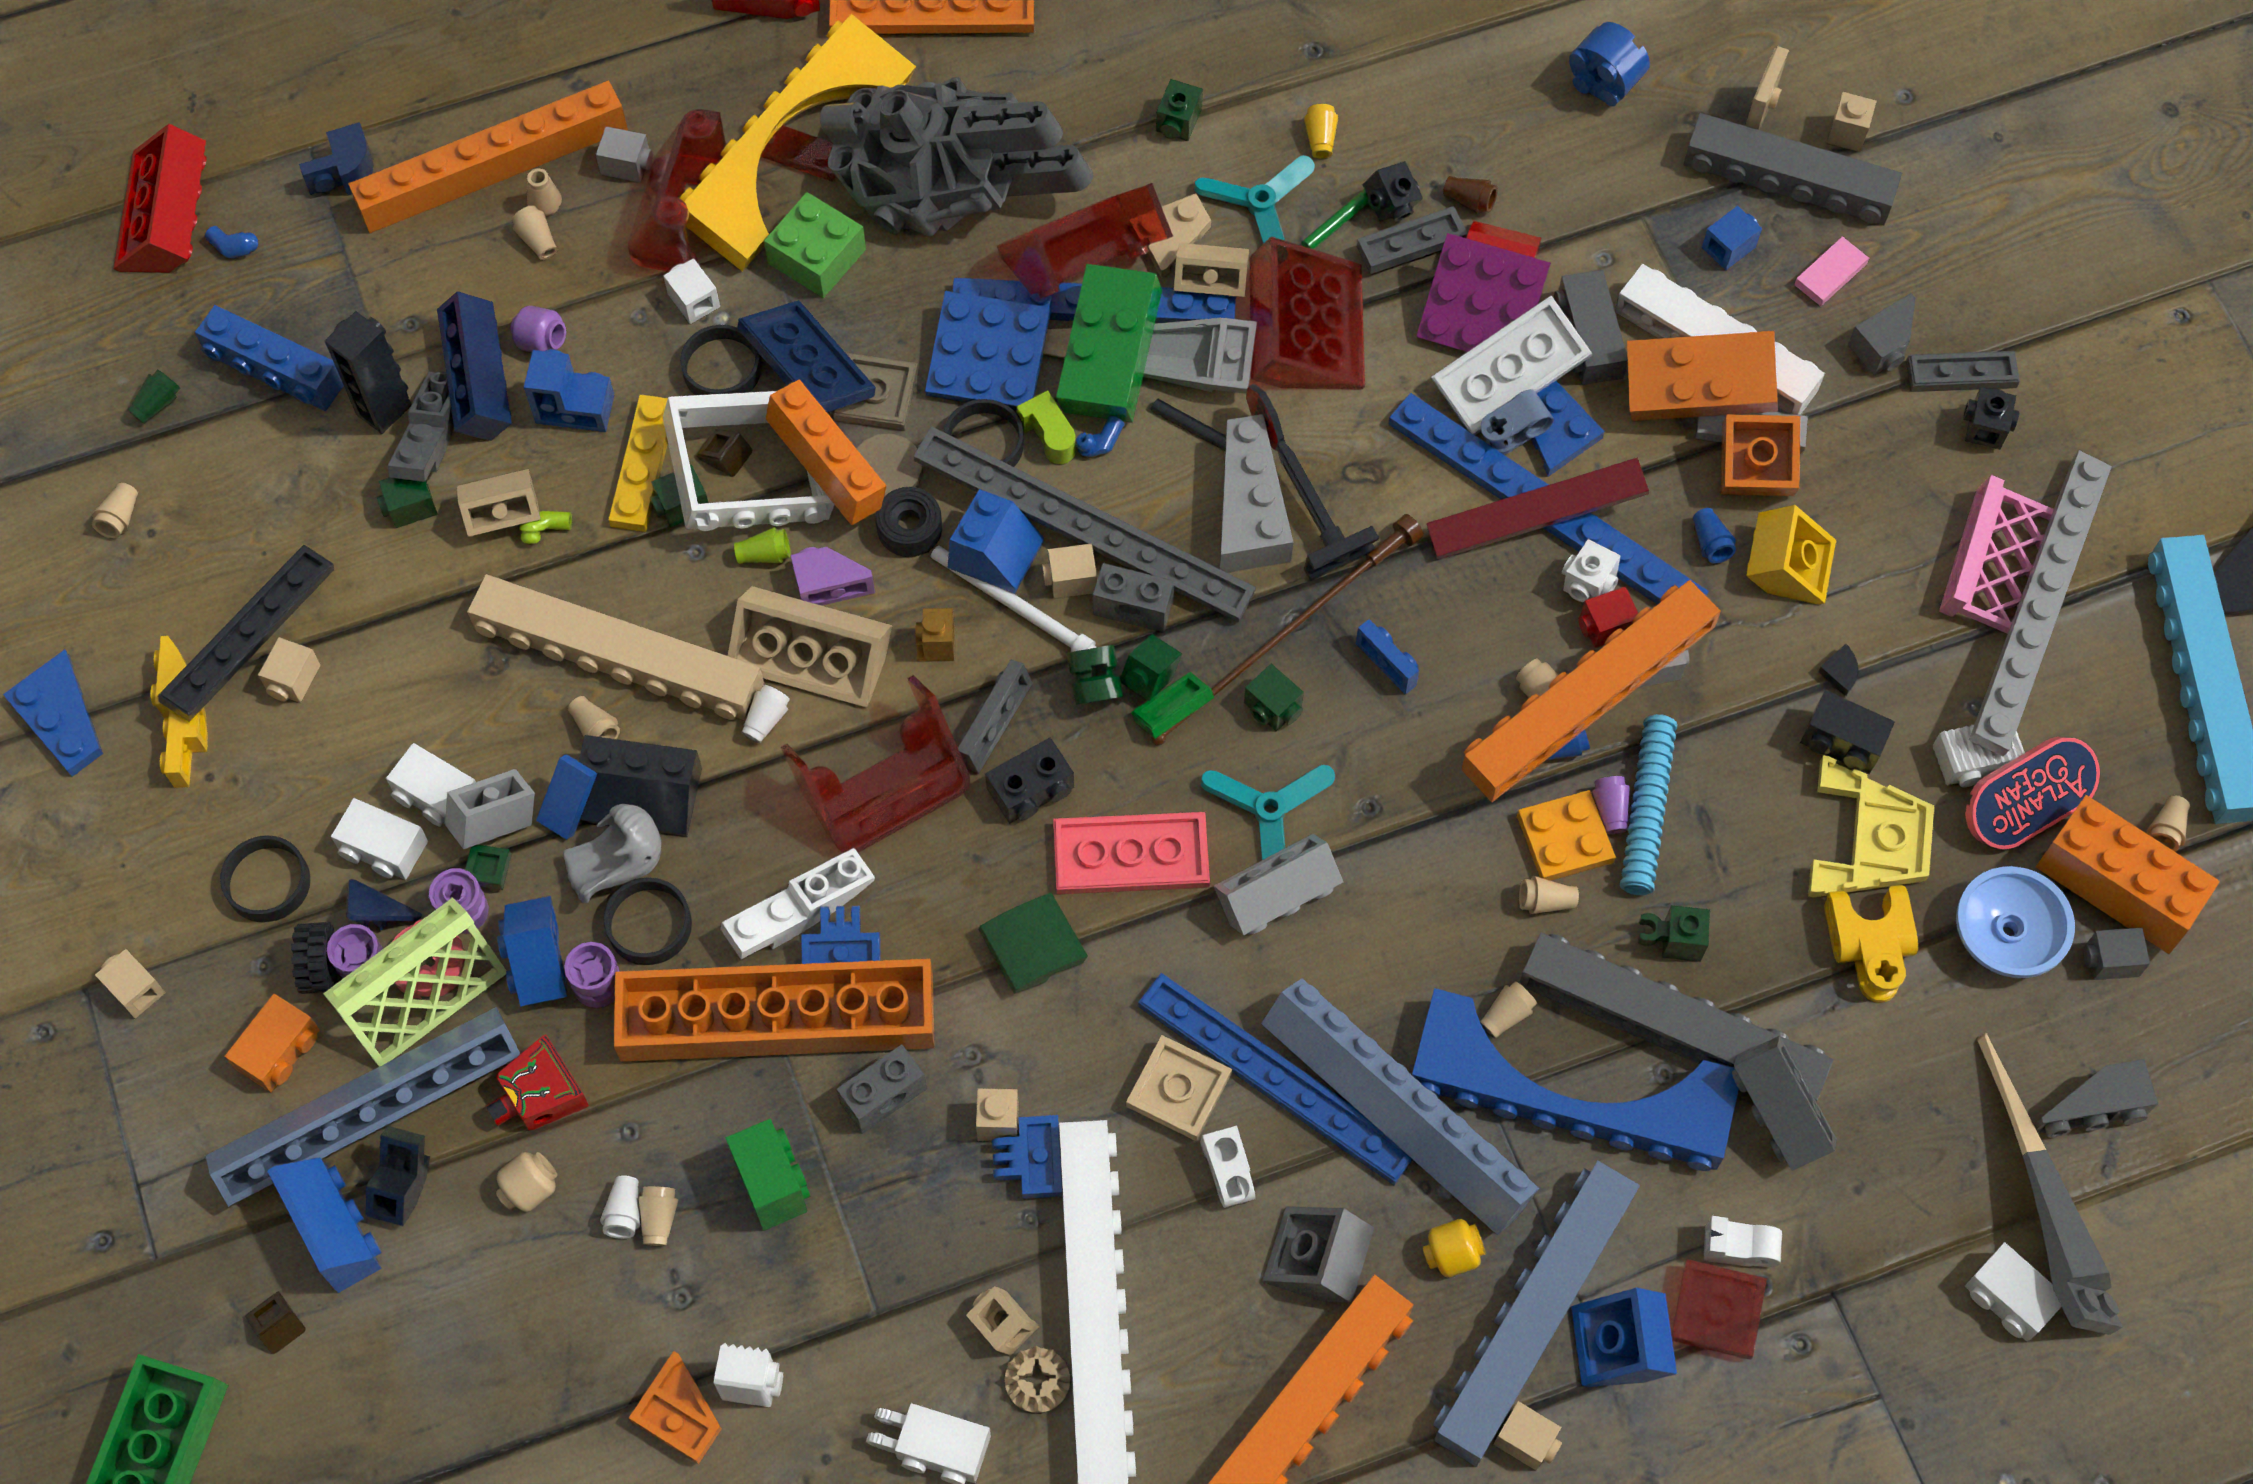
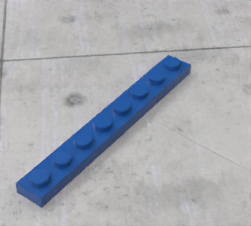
M954 278L953 292L1050 307L1051 314L1049 320L1074 321L1082 284ZM1161 287L1162 294L1155 324L1212 318L1235 319L1236 296L1174 291V288Z

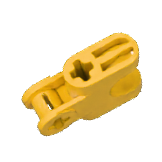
M1903 885L1890 886L1883 898L1882 908L1884 917L1880 920H1867L1859 916L1851 905L1849 895L1844 891L1828 892L1824 904L1836 962H1855L1858 984L1862 994L1868 1000L1876 1003L1890 1001L1896 995L1898 988L1906 977L1903 957L1915 956L1918 951L1917 931L1908 891Z

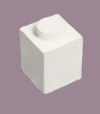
M694 258L684 264L674 266L669 273L663 275L669 297L690 324L720 307L716 287Z

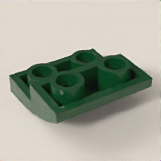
M1052 892L1016 906L980 925L978 929L1014 994L1046 983L1052 974L1083 964L1088 957Z

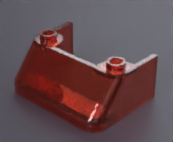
M1149 183L1096 202L996 246L1001 259L1031 295L1038 293L1041 299L1059 292V284L1064 282L1065 279L1084 272L1086 264L1100 265L1125 254L1128 255L1129 260L1137 258L1149 252L1148 245L1171 238L1173 234L1153 183Z
M914 675L907 678L920 710L908 716L900 727V737L905 749L841 784L837 775L831 769L818 766L809 770L807 764L788 744L781 746L802 794L833 844L843 853L853 848L857 852L866 849L960 797L969 786V772L935 695Z

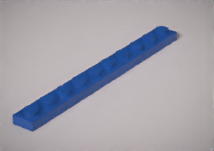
M1412 393L1405 398L1389 417L1388 424L1500 500L1549 485ZM1592 513L1543 527L1578 552H1580L1589 539L1619 554L1621 557L1616 577L1657 605L1668 589L1675 585L1680 588L1687 581L1691 580ZM1691 580L1706 596L1708 595V590Z

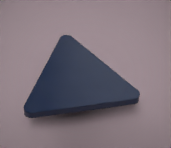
M349 880L346 917L348 919L354 920L367 928L369 921H372L380 930L386 927L388 921L421 920L422 914L357 880Z

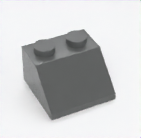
M1286 1206L1263 1281L1269 1285L1323 1302L1352 1303L1374 1227L1345 1208Z

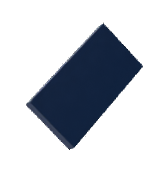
M799 300L738 319V330L782 381L788 386L800 379L826 412L875 396L876 387Z

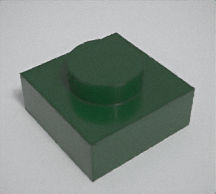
M474 845L470 848L465 870L469 871L477 879L480 887L503 890L512 854L509 849Z

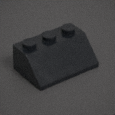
M589 735L584 736L579 762L596 772L597 776L579 823L597 825L610 813L611 808L614 806L629 804L644 809L652 817L659 834L688 837L702 772L697 750Z

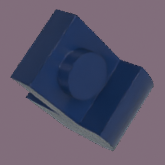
M360 122L326 132L332 155L299 164L310 195L318 192H327L335 187L344 185L347 196H349L352 192L348 183L373 173V159Z

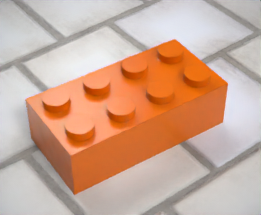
M2085 795L2036 865L2037 869L2127 928H2143L2145 939L2167 954L2173 951L2189 931L2220 882L2088 795Z

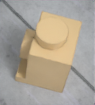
M995 1286L982 1292L975 1299L974 1307L966 1315L995 1350L1008 1355H1012L1039 1328L1038 1324L1030 1319L1007 1291ZM1007 1313L1008 1317L1000 1324L1002 1315Z

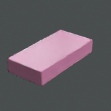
M1842 236L1796 278L1794 285L1818 305L1822 306L1867 265L1869 257Z

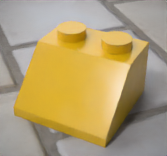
M1796 505L1759 512L1753 534V544L1746 576L1767 594L1818 605L1825 604L1836 539Z

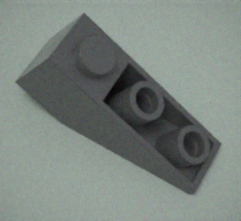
M2141 1059L2103 1067L2041 1117L2034 1125L2037 1133H2047V1137H2058L2071 1132V1128L2085 1126L2086 1131H2094L2107 1127L2109 1122L2123 1120L2124 1124L2129 1125L2146 1120L2148 1118L2147 1115L2158 1105V1101L2145 1060Z

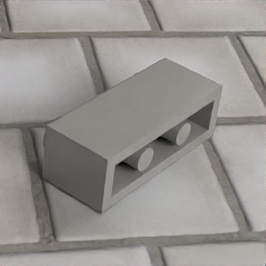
M1311 834L1214 885V889L1230 926L1245 935L1262 931L1266 928L1268 922L1279 916L1284 917L1294 914L1300 909V905L1311 899L1326 897L1333 892L1334 887L1343 883V879L1328 843L1318 836Z

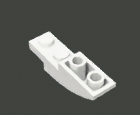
M855 848L790 880L788 888L723 921L721 923V931L740 959L768 945L774 949L820 922L821 907L829 906L830 914L836 911V906L846 904L870 885L875 877Z

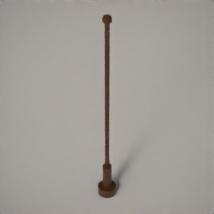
M1404 514L1394 522L1393 529L1395 532L1367 554L1365 562L1212 688L1213 695L1218 694L1371 565L1376 567L1403 543L1412 546L1420 540L1424 533L1419 523L1408 514ZM1190 714L1188 717H1186L1185 719L1177 723L1175 726L1164 732L1156 739H1154L1151 736V741L1155 745H1162L1166 740V736L1170 734L1174 729H1176L1180 724H1182L1186 719H1188L1192 714Z

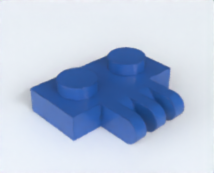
M829 906L821 907V934H801L802 964L881 961L880 932L861 933L860 906H852V921L846 922L844 906H836V922H830Z
M1058 1115L1018 1117L1019 1136L992 1139L993 1149H1008L1007 1153L993 1154V1164L1009 1165V1168L993 1170L994 1180L1022 1179L1023 1199L1061 1197L1062 1177Z

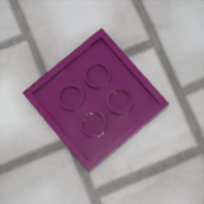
M1447 233L1416 337L1469 352L1539 304L1551 262Z

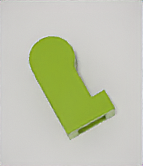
M1048 390L1017 406V416L1022 423L1023 432L1026 433L1034 429L1044 444V453L1050 462L1065 464L1074 458L1076 452L1074 429Z

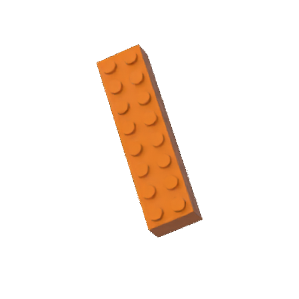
M931 959L615 972L614 1048L620 1062L894 1050L901 1044L906 1050L935 1048Z

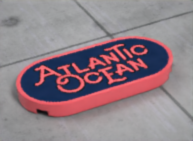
M2053 737L1983 777L1975 784L1970 795H1973L1970 805H1966V822L1971 834L1976 840L1990 847L2011 849L2073 814L2085 795L2092 798L2097 790L2100 768L2094 751L2079 739Z

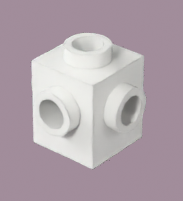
M1588 539L1578 555L1572 554L1563 567L1562 574L1566 576L1563 591L1569 593L1573 599L1579 602H1584L1587 599L1613 591L1618 582V577L1616 576L1621 556Z

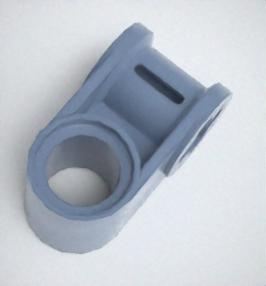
M1529 389L1519 393L1511 401L1495 411L1488 413L1481 422V431L1486 438V443L1505 455L1528 440L1547 431L1552 426L1554 418L1533 389Z

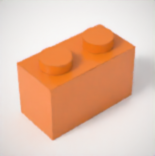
M273 994L224 1057L235 1070L272 1093L277 1085H282L289 1078L293 1070V1064L302 1053H307L313 1047L320 1029L309 1015L276 994Z

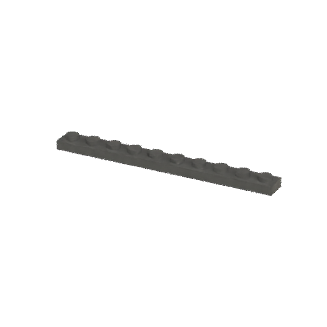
M932 426L914 455L915 462L975 492L981 489L1013 501L1027 518L1081 545L1092 544L1093 551L1134 571L1173 580L1174 591L1238 623L1256 591L1255 586Z

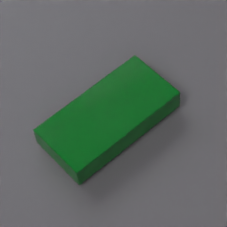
M1189 672L1155 695L1150 701L1136 708L1131 714L1134 722L1156 739L1214 699V695L1209 686L1192 672Z

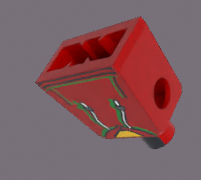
M545 1034L497 1074L496 1077L506 1094L486 1105V1108L497 1126L519 1114L527 1129L535 1130L587 1108L589 1104Z

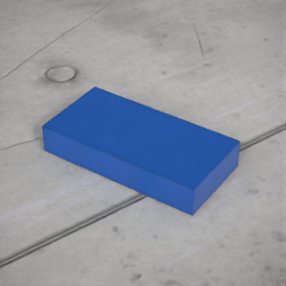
M567 754L560 757L536 821L566 840L574 836L597 773Z

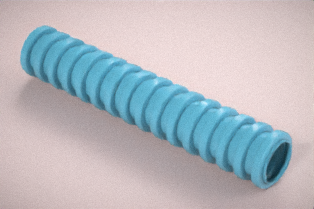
M1650 715L1643 721L1645 728L1642 730L1643 739L1640 742L1642 749L1639 751L1640 760L1637 763L1638 771L1635 776L1637 781L1634 784L1636 792H1634L1632 797L1634 802L1631 805V811L1633 813L1630 815L1629 820L1631 824L1628 826V833L1630 835L1626 839L1628 846L1625 848L1626 857L1623 859L1625 867L1622 869L1623 879L1620 881V887L1633 895H1647L1655 890L1653 882L1656 880V872L1654 871L1658 868L1656 860L1659 858V851L1657 849L1661 846L1659 838H1661L1663 833L1661 827L1664 825L1663 816L1666 811L1664 806L1667 803L1665 795H1667L1669 790L1667 784L1670 782L1669 773L1672 768L1670 763L1673 761L1672 752L1675 747L1673 742L1676 739L1675 731L1677 729V722L1666 715Z

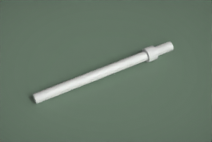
M937 546L933 550L931 558L947 568L949 552L941 546ZM951 570L1069 646L1071 652L1096 648L1095 641L1084 634L1077 635L1014 593Z

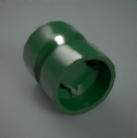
M1114 645L1066 653L1070 674L1076 676L1077 679L1072 684L1075 705L1123 697L1120 676L1113 674V669L1118 665ZM1091 666L1096 667L1099 676L1091 677Z

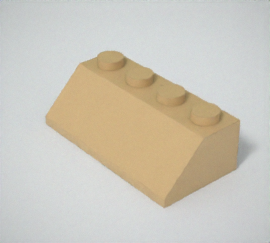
M751 586L737 601L728 656L760 667L764 679L867 707L886 659L892 625Z

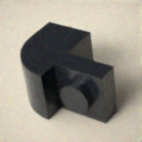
M386 1126L380 1135V1165L366 1185L365 1216L404 1226L417 1205L429 1169L430 1156L424 1155V1135Z

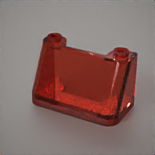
M704 109L689 111L683 116L657 152L628 240L629 255L636 265L669 272L674 266L684 264L693 258L698 262L696 254L690 250L686 232L689 211L686 203L679 198L684 193L687 183L699 185L702 182L699 180V177L710 163L716 166L723 158L720 154L726 146L720 112Z

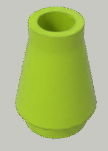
M773 527L746 540L734 543L738 564L782 563L783 559L791 557L790 543L785 529L777 530Z

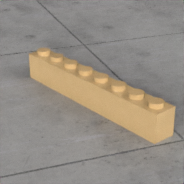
M487 574L467 611L474 629L483 636L494 638L496 635L508 639L512 645L526 650L531 647L540 650L544 655L553 660L562 661L566 659L575 662L585 671L596 673L598 670L610 674L613 679L620 683L629 685L633 682L645 686L649 692L655 695L665 696L668 694L677 697L684 704L693 708L704 706L729 720H734L736 717L746 721L756 691H760L764 684L761 668Z

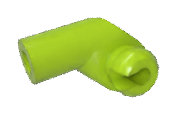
M540 511V520L523 523L519 528L522 531L521 541L523 543L535 544L541 540L540 531L545 529L571 530L572 513Z

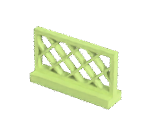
M452 897L323 994L380 1067L396 1058L506 975L507 970L476 928L474 921L467 911ZM467 929L471 935L468 950H451L453 939ZM478 946L482 952H476ZM430 956L440 957L435 975L419 974L421 963ZM449 958L465 959L461 976L445 975ZM474 959L489 960L493 966L490 971L480 978L470 977ZM396 981H408L403 999L386 998L389 986ZM417 982L433 983L429 1000L413 999ZM443 983L459 984L457 995L449 1002L438 1001ZM364 1005H375L371 1023L355 1022L351 1015ZM384 1006L401 1007L397 1024H380ZM410 1008H427L425 1020L417 1026L406 1025ZM363 1031H369L368 1038ZM378 1032L395 1033L393 1044L379 1054L375 1048Z

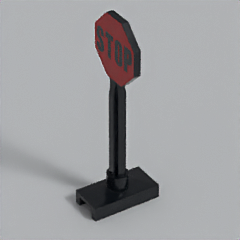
M1255 384L1248 386L1246 400L1251 416L1263 414L1270 446L1275 451H1278L1284 469L1321 533L1320 539L1325 547L1308 554L1304 566L1310 581L1365 557L1375 549L1373 543L1379 540V536L1373 526L1345 538L1339 526L1334 525L1295 453L1286 444L1278 414L1266 392Z

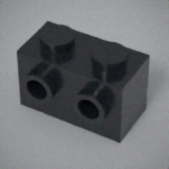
M1825 690L1811 716L1800 743L1810 747L1811 750L1818 754L1828 755L1845 763L1853 770L1855 768L1870 775L1881 756L1895 721Z
M1051 737L985 773L986 788L1009 824L1017 819L1023 821L1037 813L1039 807L1051 800L1052 802H1058L1064 799L1074 788V772Z

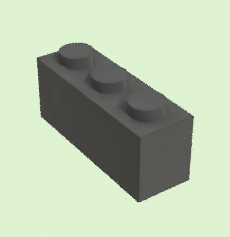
M1597 270L1562 276L1559 289L1554 291V300L1592 352L1590 358L1572 369L1573 372L1579 373L1582 385L1623 379L1628 364V357L1604 271Z
M1780 1035L1737 1055L1734 1065L1735 1070L1732 1071L1733 1078L1742 1093L1748 1091L1754 1105L1751 1106V1109L1758 1124L1761 1127L1767 1125L1774 1139L1770 1140L1771 1146L1779 1161L1786 1160L1793 1171L1835 1151L1837 1138Z

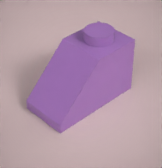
M809 547L797 554L791 555L800 599L822 606L875 593L873 576L870 569L828 547L819 549Z

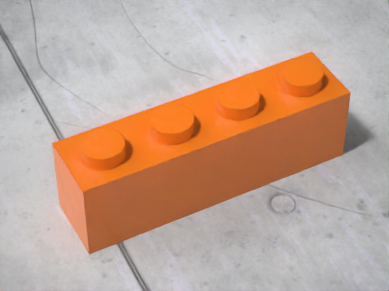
M799 379L769 396L766 421L848 522L853 525L880 510L887 485Z

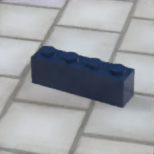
M457 291L437 308L455 432L491 441L512 424L494 306L492 301Z

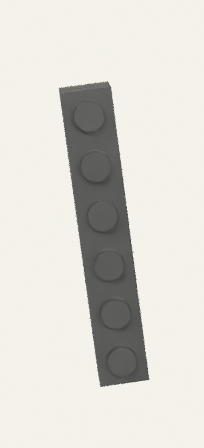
M1703 113L1699 114L1683 164L1698 172L1711 173L1724 177L1731 182H1741L1760 188L1765 192H1774L1791 197L1798 202L1811 203L1827 208L1835 213H1844L1861 218L1868 223L1881 225L1886 223L1902 176L1901 172Z

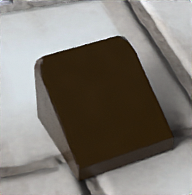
M715 429L696 456L699 460L723 473L735 476L753 450L740 433Z
M279 1291L245 1315L259 1339L272 1354L279 1352L306 1330L301 1320Z

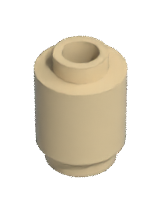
M1536 658L1518 673L1516 680L1520 683L1519 688L1530 698L1534 694L1541 696L1548 691L1550 683L1558 674L1547 662L1542 663Z

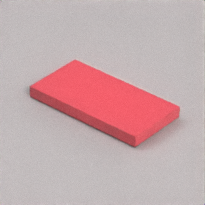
M1205 812L1053 819L1057 894L1210 887Z

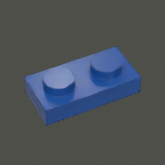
M1370 619L1359 626L1355 644L1405 695L1415 688L1420 671L1415 659L1407 652L1402 653L1393 644V639L1388 631L1381 626L1377 627Z

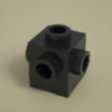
M1406 161L1376 170L1362 184L1368 196L1369 205L1375 211L1380 222L1390 218L1400 221L1414 213L1412 208L1423 199L1419 185L1413 178Z
M1980 387L1975 400L1968 399L1964 410L1963 420L1969 421L1965 441L2000 450L2009 432H2014L2018 422L2019 411L2014 410L2017 395L2005 393L1997 388L1987 389Z

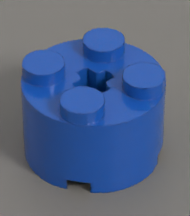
M1604 22L1601 26L1594 28L1569 56L1570 68L1575 76L1572 80L1573 85L1579 92L1583 94L1589 92L1607 105L1615 106L1649 70L1650 60L1643 45L1640 49L1637 48L1632 42L1635 36L1628 29L1613 22Z

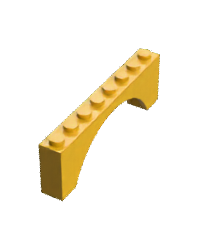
M852 14L843 23L838 20L831 27L826 35L828 38L823 46L816 44L805 59L808 63L802 70L796 67L789 74L784 82L787 85L781 93L774 91L763 106L766 110L761 116L757 117L754 114L747 121L742 129L744 135L738 141L731 139L720 154L723 157L716 166L710 163L699 177V180L702 182L695 190L689 187L677 202L680 208L676 219L742 272L764 248V240L769 235L758 206L756 177L760 156L774 134L785 123L803 111L822 103L849 99L859 89H877L881 85L890 88L896 85H906L916 68L913 63Z

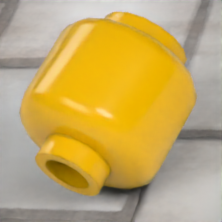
M1457 1219L1432 1228L1428 1233L1429 1244L1423 1246L1430 1269L1438 1267L1441 1274L1445 1277H1453L1478 1268L1481 1263L1480 1256L1486 1254L1476 1225L1469 1226L1463 1219Z

